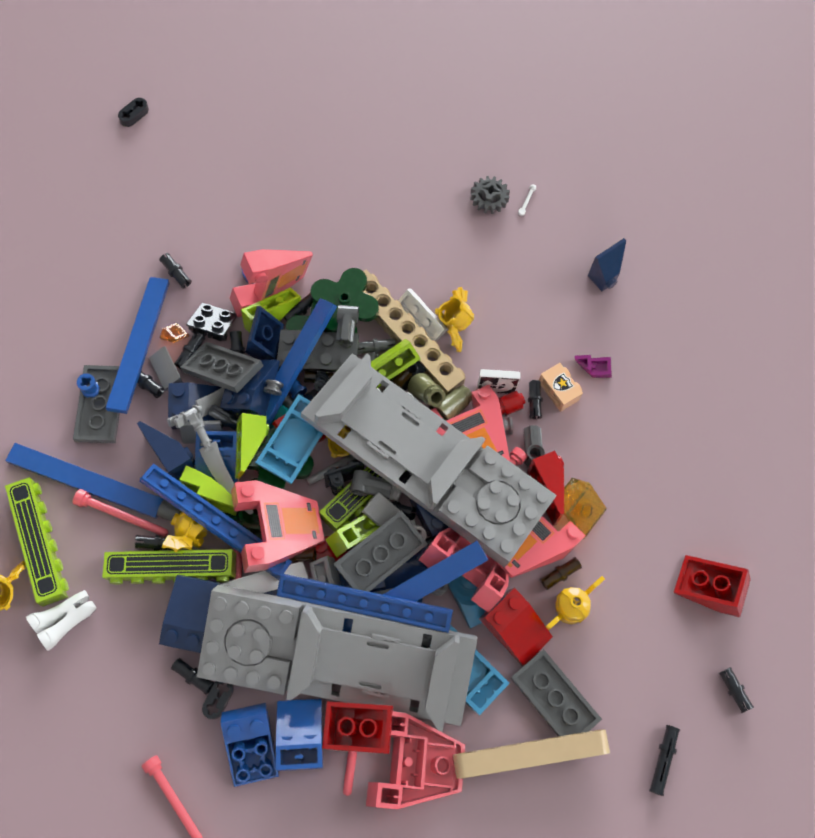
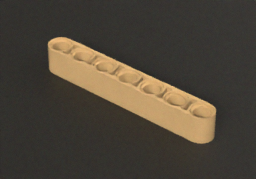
M606 729L458 753L453 755L456 779L609 754L610 749Z

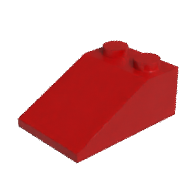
M554 450L533 459L526 472L557 495L546 510L553 526L557 525L564 514V462L561 456H558Z
M685 555L674 594L717 612L740 617L751 581L749 570Z
M516 588L508 589L489 613L485 612L479 618L522 667L553 637L530 603Z
M327 701L322 749L389 754L393 706Z

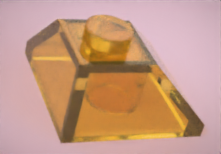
M571 478L564 487V515L569 522L571 521L587 536L607 508L589 482Z

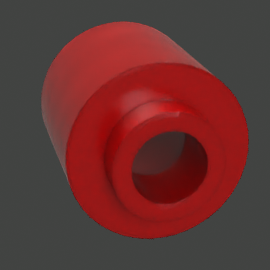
M514 391L499 397L501 414L507 416L523 409V404L526 403L523 394Z

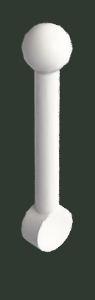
M534 184L530 185L527 198L522 208L518 211L520 216L525 215V208L533 191L536 190V185Z

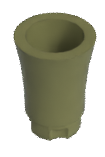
M425 373L414 375L408 383V392L417 400L429 406H441L445 400V392Z
M460 385L445 396L441 406H430L429 409L436 408L441 417L447 421L458 416L472 401V393L469 388Z

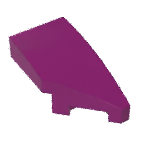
M591 355L575 356V361L592 378H612L611 357L591 358Z

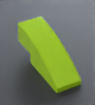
M188 466L185 467L180 478V482L220 511L234 516L237 515L238 511H234L232 495L222 485L196 469Z

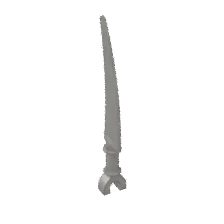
M222 387L205 397L195 400L196 405H193L190 410L180 412L179 415L166 419L169 427H182L188 422L187 416L192 413H200L202 417L208 415L209 409L214 404L220 407L225 388Z
M200 413L188 415L189 422L194 427V431H197L202 442L201 446L203 448L199 449L204 462L217 483L222 485L231 494L235 483L224 464L217 442H212L209 439ZM253 509L245 510L248 514H253Z

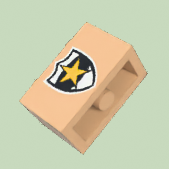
M561 363L541 373L539 377L541 387L560 412L578 402L583 394L581 386L574 382L569 370L563 367Z

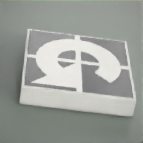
M481 369L476 390L490 385L495 393L509 394L514 392L520 381V372Z

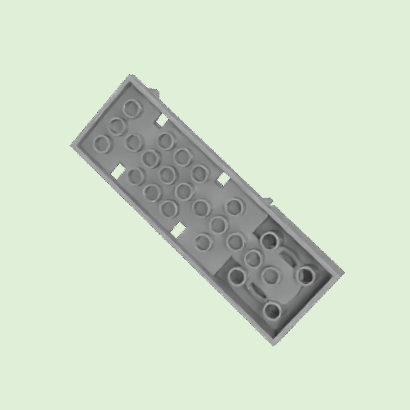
M352 353L301 412V418L467 541L473 543L478 540L485 554L504 568L557 496L488 445L484 449L482 445L486 440L485 438L470 439L373 369L369 354L360 359ZM379 384L386 387L383 392L377 389ZM346 425L352 430L343 439L338 433ZM439 427L446 431L443 436L436 432ZM405 470L413 474L406 484L398 480Z
M217 585L211 591L197 677L282 695L288 691L286 700L290 701L301 693L345 703L393 706L394 712L407 713L413 717L432 720L437 730L443 732L444 723L461 726L477 645V636L450 630L447 633L289 598ZM345 618L353 619L351 633L342 631ZM423 634L432 635L430 649L421 647ZM333 683L341 685L340 692L331 691ZM411 699L420 701L419 708L410 707Z

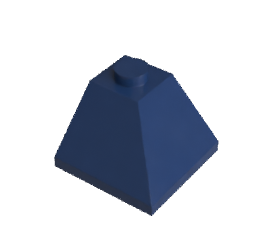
M625 238L597 255L592 263L588 277L601 292L607 288H613L618 282L617 278L621 271L626 245Z
M261 306L256 308L245 353L259 360L276 359L280 331L283 330L284 324Z

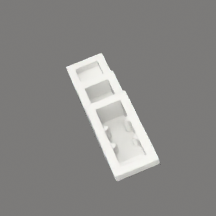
M303 561L291 564L284 573L308 579ZM262 571L220 585L265 593L277 590L279 580L268 572Z

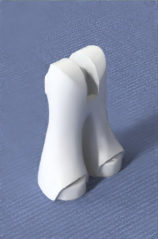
M85 590L73 595L53 608L26 616L28 623L37 633L39 640L47 651L51 650L74 626L88 618L96 610L97 607L93 601L87 602L90 597Z

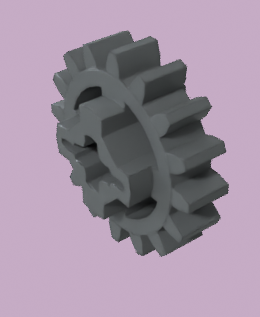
M486 176V180L479 178V183L474 182V186L471 187L470 200H473V206L478 205V211L484 209V213H487L490 210L491 214H494V210L501 212V208H506L510 198V190L507 189V184L502 185V179L496 181L495 176L493 179Z

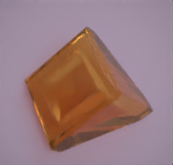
M178 323L162 328L160 334L162 340L173 343L189 337V334Z

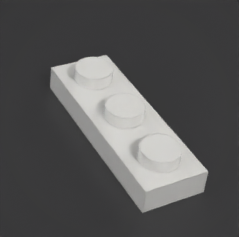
M407 289L398 300L403 310L413 316L415 323L425 329L427 336L431 340L437 342L448 329L412 289Z

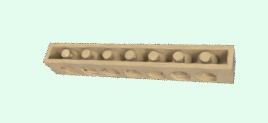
M367 269L364 270L367 276V287L364 293L373 296L379 305H387L385 307L379 306V313L375 321L391 338L395 339L396 344L404 339L411 342L421 358L419 362L426 369L424 373L429 375L442 388L445 395H448L460 385H464L466 378L464 372L460 368H456L450 356L444 354L440 350L438 343L427 336L425 329L415 323L413 316L403 310L401 303L391 297L389 290L379 284L377 277L374 274H370ZM392 317H397V318H399V319H398V320H392L391 318H392ZM408 330V331H410L411 333H410V334H406V333H404L403 331ZM422 344L424 347L419 348L415 345ZM433 357L436 361H429L428 358ZM446 371L449 375H442L440 372Z

